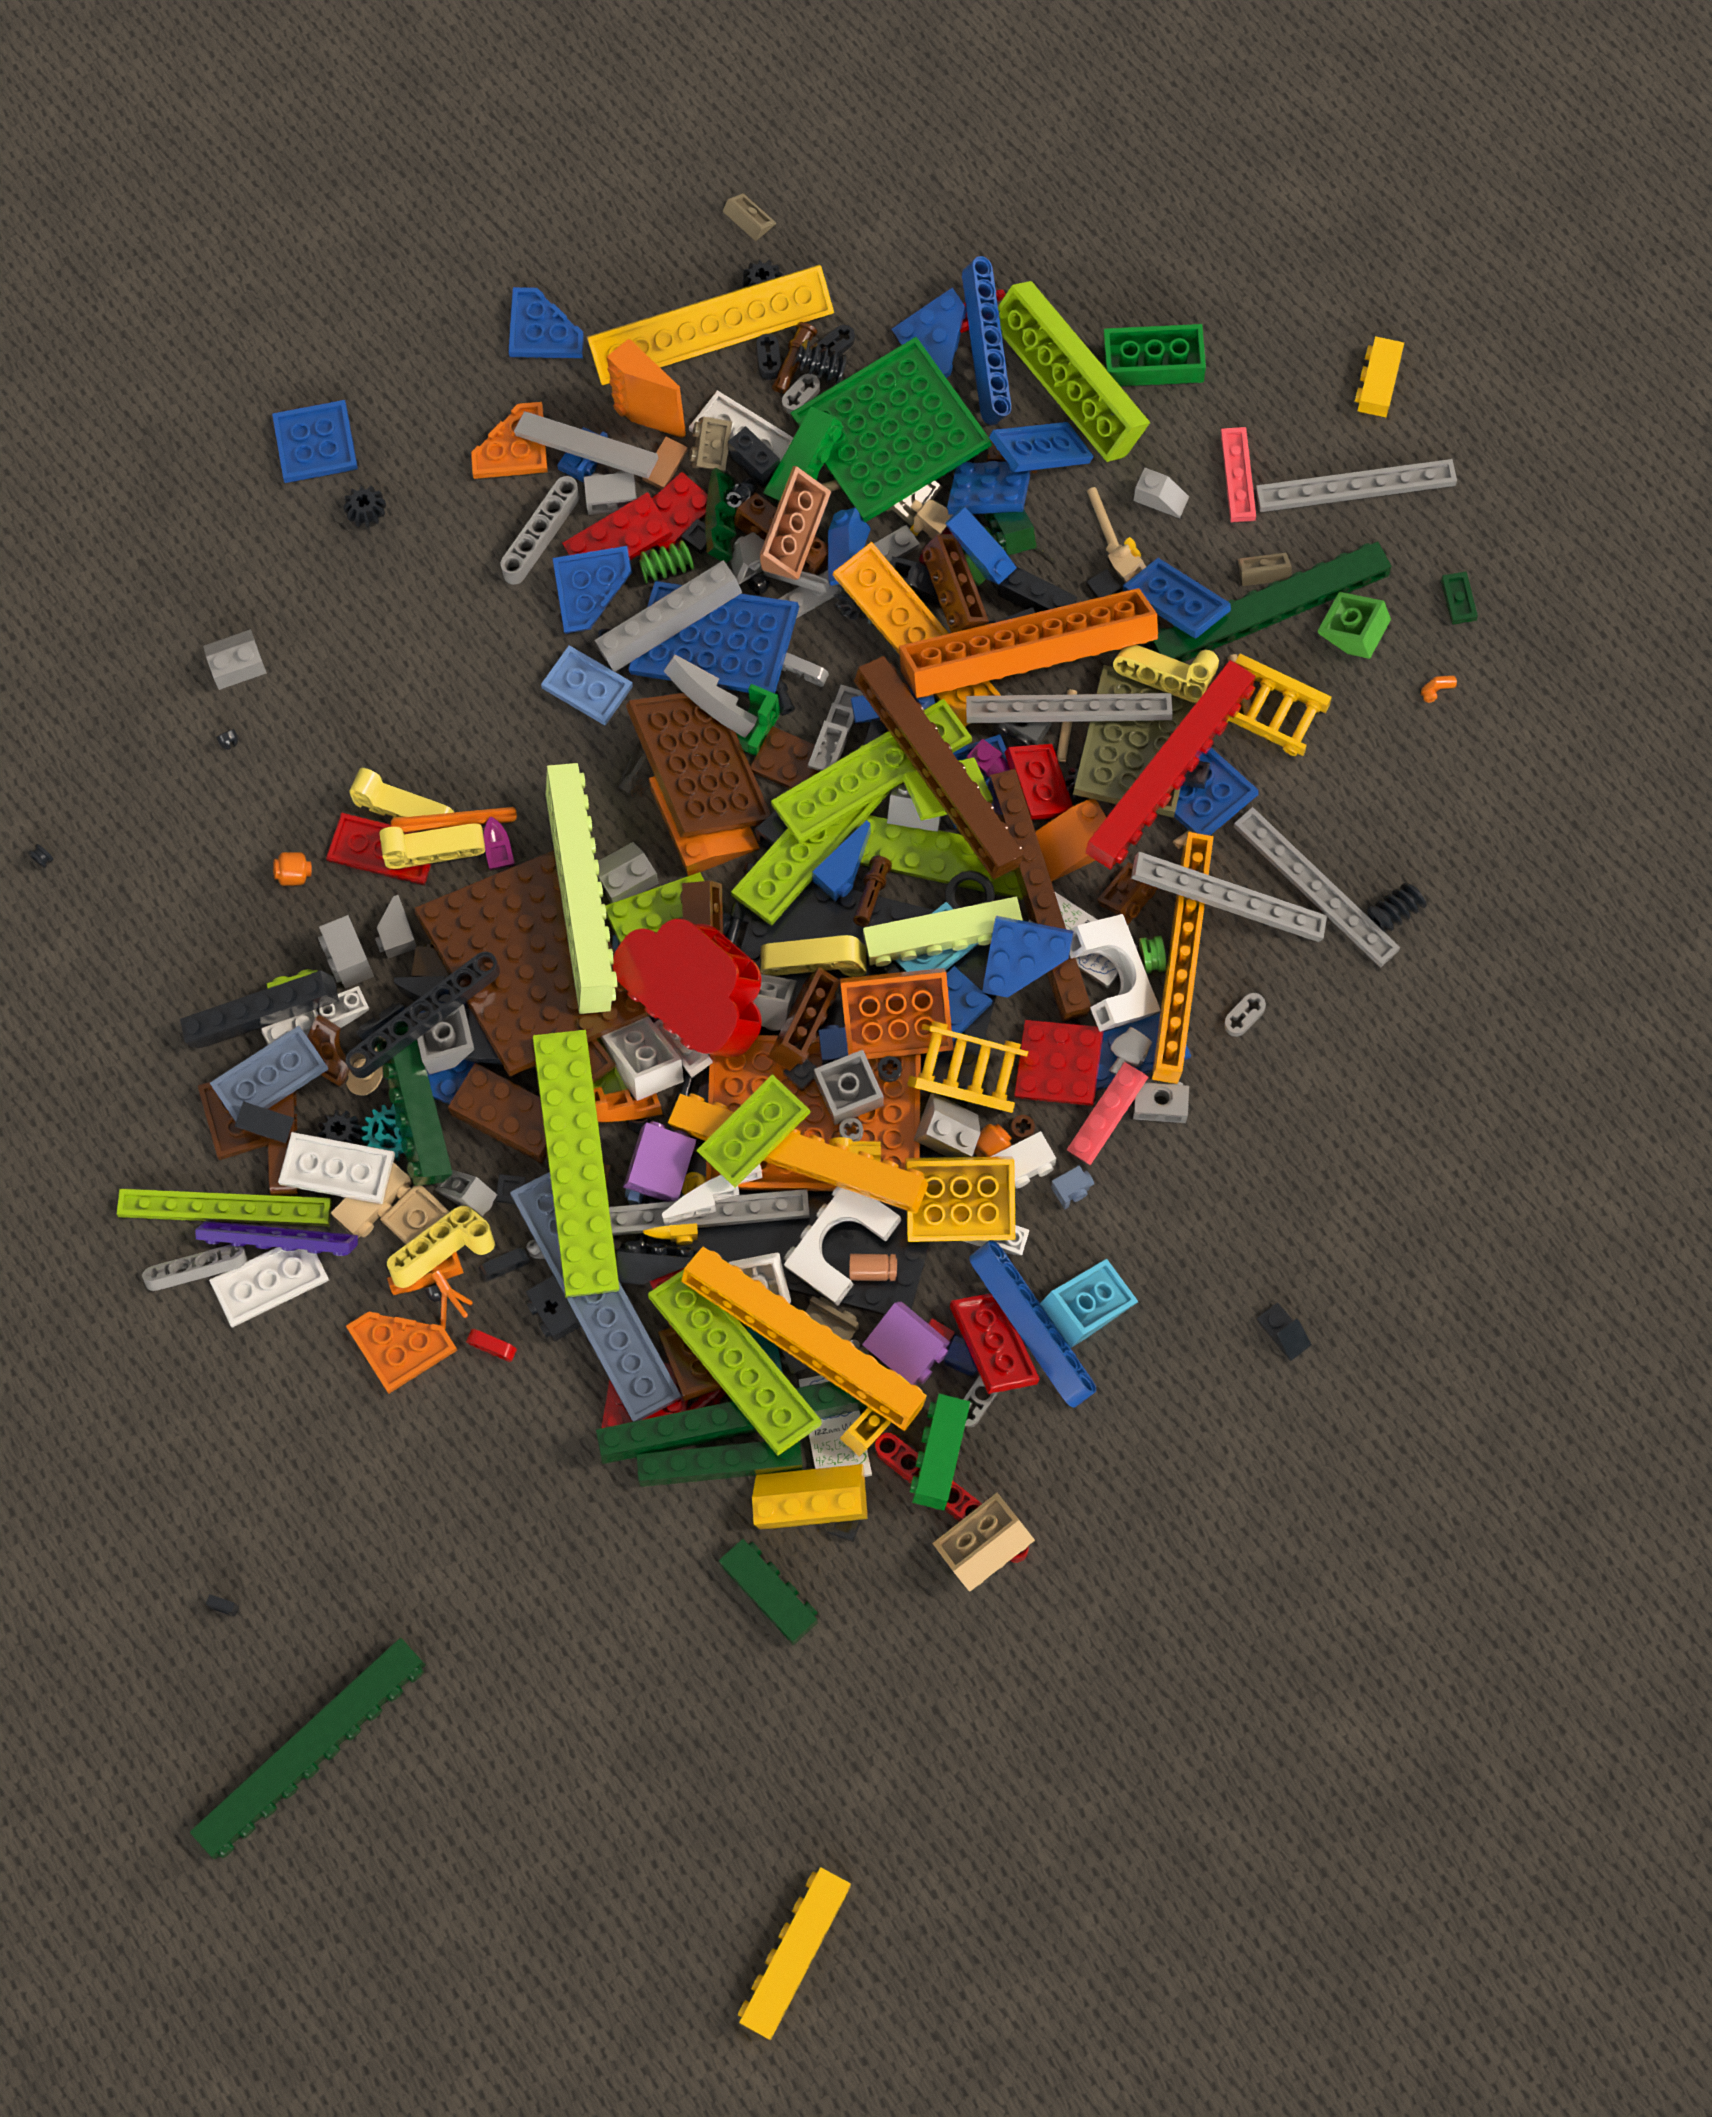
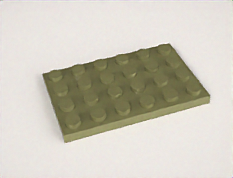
M1103 665L1097 694L1167 693L1122 676L1115 671L1114 667ZM1171 694L1172 720L1090 721L1073 794L1118 804L1196 703ZM1174 789L1170 793V801L1164 809L1159 807L1156 814L1174 818L1180 789Z

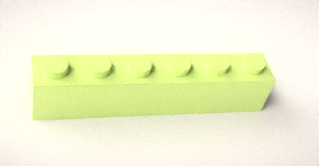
M1017 897L865 927L863 928V936L869 964L885 966L897 959L910 961L917 958V955L927 954L928 956L941 954L942 950L953 948L954 951L966 949L971 944H991L996 916L1023 921Z

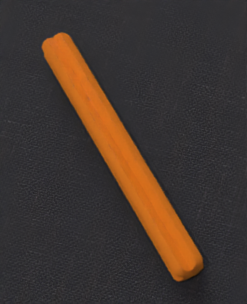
M514 807L401 817L393 818L391 820V827H400L403 832H413L466 824L486 825L489 817L495 818L499 823L514 822L517 819V814Z

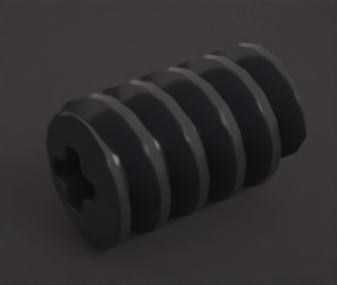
M805 339L798 347L791 366L793 367L797 362H800L801 371L806 366H809L810 375L817 369L818 378H821L826 373L827 382H830L835 377L837 385L846 367V355L842 354L837 359V352L835 350L828 355L827 347H823L819 351V344L814 343L810 348V340Z
M1403 883L1400 889L1397 888L1392 891V895L1387 894L1384 900H1378L1375 906L1368 907L1367 914L1382 931L1385 932L1384 927L1389 931H1393V921L1400 926L1402 925L1400 916L1409 920L1411 917L1409 910L1417 914L1419 912L1417 904L1424 909L1427 907V904L1415 886Z

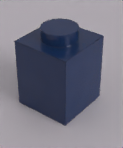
M829 1025L819 1030L822 1066L848 1056L845 1027L840 1028L838 1025Z

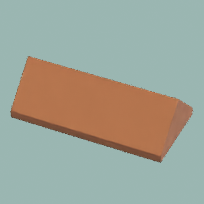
M797 466L792 468L760 553L762 570L794 580H799L831 494L829 489Z

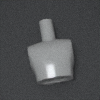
M1129 1027L1125 1033L1115 1039L1111 1046V1051L1118 1058L1109 1071L1116 1075L1124 1062L1134 1067H1140L1147 1056L1152 1041L1136 1029Z

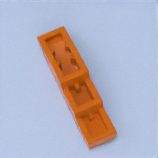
M602 1087L594 1088L598 1122L636 1120L662 1115V1108L656 1093L636 1101L633 1096L631 1097L629 1089L604 1095Z

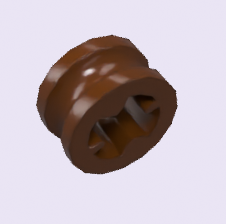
M1019 1115L1013 1119L1011 1132L1016 1139L1025 1140L1033 1136L1035 1130L1033 1119L1027 1115ZM1022 1122H1026L1027 1127L1030 1126L1031 1128L1030 1130H1025L1024 1134L1019 1133V1128H1015L1016 1125L1020 1126Z

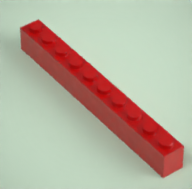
M1231 660L1226 664L1089 839L1085 854L1110 870L1116 863L1121 864L1129 852L1127 850L1131 844L1135 846L1142 837V829L1145 826L1150 827L1157 817L1156 811L1159 807L1162 809L1166 807L1171 799L1170 793L1174 789H1180L1186 779L1184 775L1187 771L1193 772L1200 761L1198 757L1201 753L1206 754L1214 743L1212 739L1215 735L1220 736L1228 725L1226 721L1229 717L1234 718L1241 709L1242 705L1240 703L1243 699L1248 700L1255 691L1253 683L1256 676Z

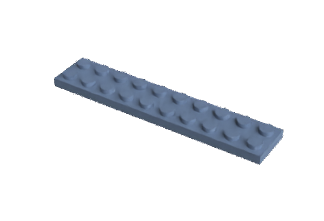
M550 1172L513 1190L510 1194L565 1295ZM620 1282V1290L618 1292L568 1297L567 1300L632 1422L642 1420L682 1399Z

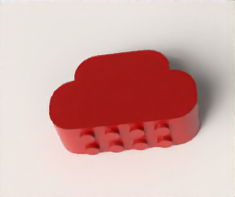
M672 919L663 924L657 932L644 928L630 932L615 951L613 972H616L617 981L628 990L627 995L634 1001L641 1002L646 1006L644 1010L652 1017L659 1018L663 1022L662 1026L668 1032L676 1033L681 1038V1044L686 1048L694 1049L704 1054L738 1057L744 1054L758 1037L762 1019L760 1011L753 1001L761 988L760 970L751 958L715 927L707 924H693L685 919Z

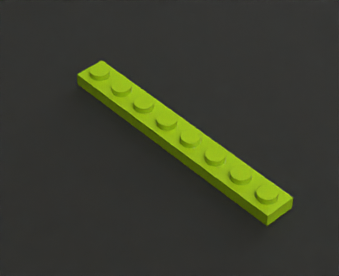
M120 1189L117 1215L118 1217L330 1227L332 1200L331 1198Z

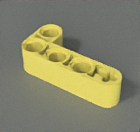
M1132 645L1124 647L1119 652L1113 662V667L1122 676L1197 703L1215 680L1219 659L1214 652L1202 650L1198 653L1192 664L1188 665L1144 647Z
M366 768L359 769L349 790L355 805L360 808L361 806L370 808L369 811L383 816L387 814L393 816V818L454 813L446 805L383 783L377 773Z
M466 824L405 835L400 827H388L379 832L383 859L386 867L390 869L481 855L486 850L483 830L480 824Z
M848 935L768 943L761 946L760 972L765 975L778 976L814 972L820 967L825 971L839 969L847 976H863L866 974L867 950L866 946L858 938Z
M459 1206L453 1209L390 1256L387 1261V1267L393 1283L400 1288L411 1286L464 1245L479 1255L491 1252L494 1249L495 1241L489 1224L468 1206Z

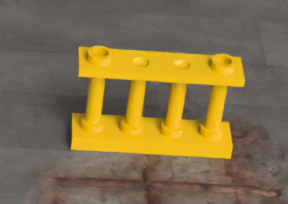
M1239 654L1235 663L1256 676L1255 680L1260 682L1261 687L1246 716L1238 712L1234 718L1229 717L1226 722L1230 721L1283 746V750L1292 756H1297V754L1303 756L1306 744L1301 743V740L1316 712H1327L1331 696L1247 656ZM1275 689L1283 693L1284 698L1268 727L1255 721L1269 692ZM1298 700L1306 704L1307 709L1291 738L1278 732L1293 701L1296 702Z
M935 1021L932 1022L931 1026L922 1025V1029L932 1032L923 1071L922 1073L919 1072L918 1077L909 1076L907 1086L1010 1113L1013 1112L1015 1103L1006 1101L1008 1095H1005L1015 1055L1027 1057L1028 1051L1020 1049L1021 1044L1005 1041V1044L1002 1045L947 1030V1024ZM945 1035L957 1038L947 1079H944L943 1084L933 1082L935 1076H932L942 1036ZM968 1041L981 1045L971 1086L968 1085L967 1090L958 1088L959 1083L957 1079ZM991 1048L1005 1051L996 1090L995 1092L992 1091L991 1096L982 1094L983 1089H981Z

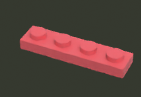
M1246 427L1221 429L1230 522L1255 521L1256 510Z
M1124 1062L1067 1148V1151L1091 1165L1141 1090L1148 1076Z

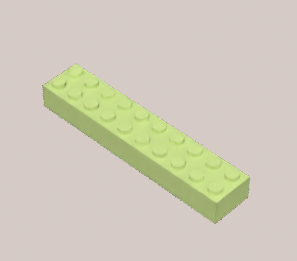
M578 763L547 766L545 794L579 1014L611 1011V1002L616 1000L615 987H617V976L615 971L612 972L611 967L613 965V951L608 949L610 933L609 927L605 926L604 920H606L605 904H601L600 898L603 897L602 883L598 882L597 875H599L598 860H594L593 854L596 853L595 839L591 838L590 831H592L591 816H587V810L589 809L588 796L583 791V788H585L584 773H579Z

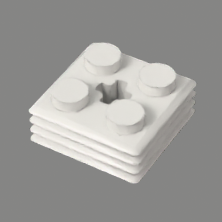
M779 1253L729 1262L730 1265L739 1267L751 1279L759 1280L768 1290L776 1295H781L789 1304L791 1303Z

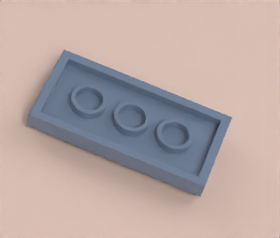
M297 1026L213 1080L210 1084L236 1122L243 1101L268 1109L327 1071L328 1067L301 1027Z

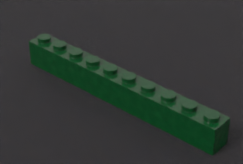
M1379 542L1371 545L1369 543L1363 544L1352 553H1342L1328 563L1320 562L1304 573L1301 571L1296 572L1287 580L1272 582L1265 589L1258 592L1257 590L1251 591L1244 598L1236 601L1229 600L1231 611L1196 639L1176 626L1169 629H1159L1158 639L1150 641V648L1154 652L1180 662L1188 661L1195 658L1202 650L1212 651L1334 600L1339 592L1350 593L1389 577L1392 566Z
M830 1381L795 1388L820 1419L859 1410L862 1411L868 1408V1406ZM733 1401L596 1429L602 1464L635 1458L637 1454L664 1452L758 1432Z
M400 1637L190 1831L191 1835L212 1858L217 1859L220 1856L223 1859L228 1856L235 1848L233 1843L240 1837L243 1839L247 1838L256 1829L254 1824L260 1818L267 1819L277 1810L276 1804L283 1797L288 1799L298 1790L296 1785L304 1778L306 1780L312 1778L319 1771L318 1765L325 1758L330 1760L336 1756L341 1750L339 1745L346 1739L349 1741L354 1739L361 1732L360 1726L367 1719L371 1722L377 1718L382 1712L380 1707L388 1700L390 1702L396 1700L403 1693L401 1688L408 1681L413 1683L419 1679L424 1673L422 1668L426 1666L425 1663Z

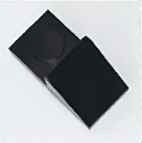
M1278 1302L1257 1318V1322L1290 1361L1312 1345L1300 1321L1297 1318L1292 1320Z

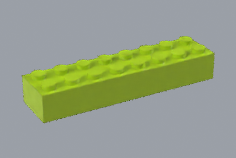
M1032 281L1012 285L998 306L1002 337L1106 462L1125 457L1150 424L1149 420Z

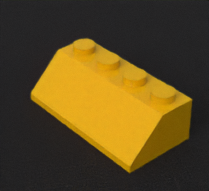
M857 1464L756 1475L752 1495L754 1525L759 1529H773L868 1519L864 1465Z

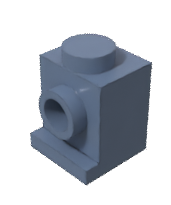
M1077 1166L1052 1180L1051 1188L1063 1208L1067 1209L1070 1205V1200L1073 1199L1074 1202H1077L1088 1195L1087 1191L1094 1185V1181L1088 1171L1083 1172L1081 1167Z

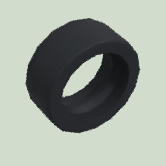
M972 870L961 872L954 876L948 883L945 891V900L953 909L961 908L955 900V891L958 885L966 880L977 881L982 885L985 891L983 903L992 902L995 898L994 887L989 878L980 872Z

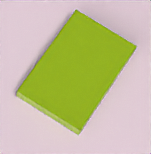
M975 758L960 760L971 780L978 784L983 797L992 804L993 798ZM917 770L904 773L902 779L921 821L948 815Z

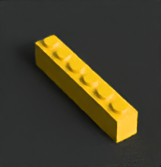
M821 1867L818 1873L814 1871L811 1873L805 1885L809 1888L805 1898L799 1897L792 1910L796 1914L792 1923L786 1922L778 1938L782 1939L777 1950L772 1948L765 1961V1964L769 1965L764 1976L761 1974L757 1976L751 1988L755 1991L751 2001L745 2000L738 2013V2016L741 2017L739 2022L741 2025L768 2040H771L851 1887L849 1882Z

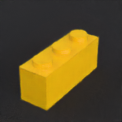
M1375 336L1373 346L1368 345L1365 360H1369L1368 367L1363 366L1360 381L1364 382L1363 388L1358 387L1355 402L1359 403V412L1387 417L1403 351V342Z
M868 1407L839 1439L860 1457L891 1422Z

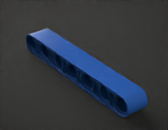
M979 256L963 269L962 281L980 413L985 423L996 425L1011 412V399L993 268L987 258Z
M989 1240L969 1256L970 1263L1064 1401L1073 1408L1077 1407L1096 1392L1093 1380L1001 1246L994 1240Z

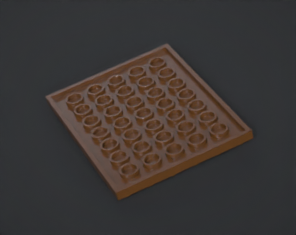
M554 850L415 907V915L450 975L481 952L487 951L495 956L500 967L499 976L469 999L467 1004L509 1076L536 1065L533 1035L586 1030L588 1043L650 1016L644 1010L646 1006L641 1002L631 999L627 995L628 990L618 981L617 987H615L616 1000L611 1002V1011L579 1014ZM608 942V949H612L614 957L615 951L610 942ZM485 963L481 966L480 970L488 971L492 968L493 964ZM469 978L463 979L459 986L467 987L471 984L472 980Z

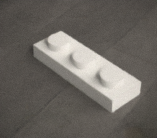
M660 1019L654 1023L680 1056L683 1067L691 1077H694L713 1063L708 1054L697 1052L694 1049L690 1050L682 1045L680 1042L681 1038L676 1033L668 1032L662 1026L663 1022Z

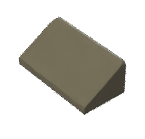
M745 194L728 199L723 209V212L755 241L776 225V222Z
M1287 553L1237 559L1242 586L1284 581L1292 575V566Z

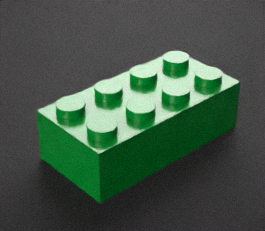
M1202 324L1104 329L1102 342L1104 368L1119 386L1204 382L1206 362Z

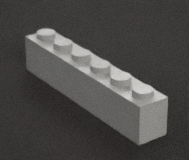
M723 560L597 638L595 642L611 669L616 672L735 598L742 591L735 576Z

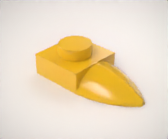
M697 1223L661 1226L643 1230V1233L648 1236L671 1239V1242H677V1245H689L698 1239Z

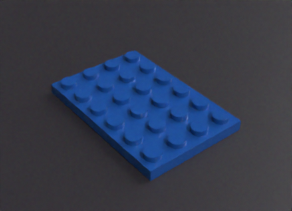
M655 581L647 607L683 585ZM739 594L630 663L629 672L631 675L672 681L664 672V669L675 654L719 678L716 686L721 689L749 693L748 688L750 684H753L775 694L799 611V604L794 601Z

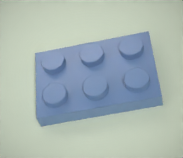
M569 645L544 679L541 687L589 717L606 725L632 689L633 682Z

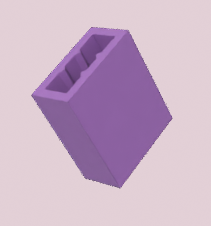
M646 1122L640 1130L623 1187L665 1202L677 1201L696 1139L690 1138V1134L684 1131L676 1130L673 1132L667 1130L661 1123Z
M896 1302L862 1345L910 1384L917 1385L919 1382L924 1384L931 1376L932 1371L930 1368L935 1362L940 1363L949 1352L946 1348L951 1342L903 1302Z

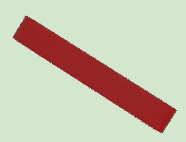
M891 1433L881 1434L875 1442L877 1457L911 1483L913 1476L918 1477L920 1468L915 1467L912 1470H906L901 1466V1463L905 1459H912L916 1462L918 1453ZM885 1442H890L895 1446V1449L891 1453H884L880 1450V1446ZM952 1481L950 1492L956 1493L959 1496V1500L954 1504L947 1503L945 1511L960 1522L966 1517L965 1514L969 1509H977L982 1503ZM1029 1545L1021 1554L1016 1555L1009 1561L1015 1563L1023 1561L1028 1555Z

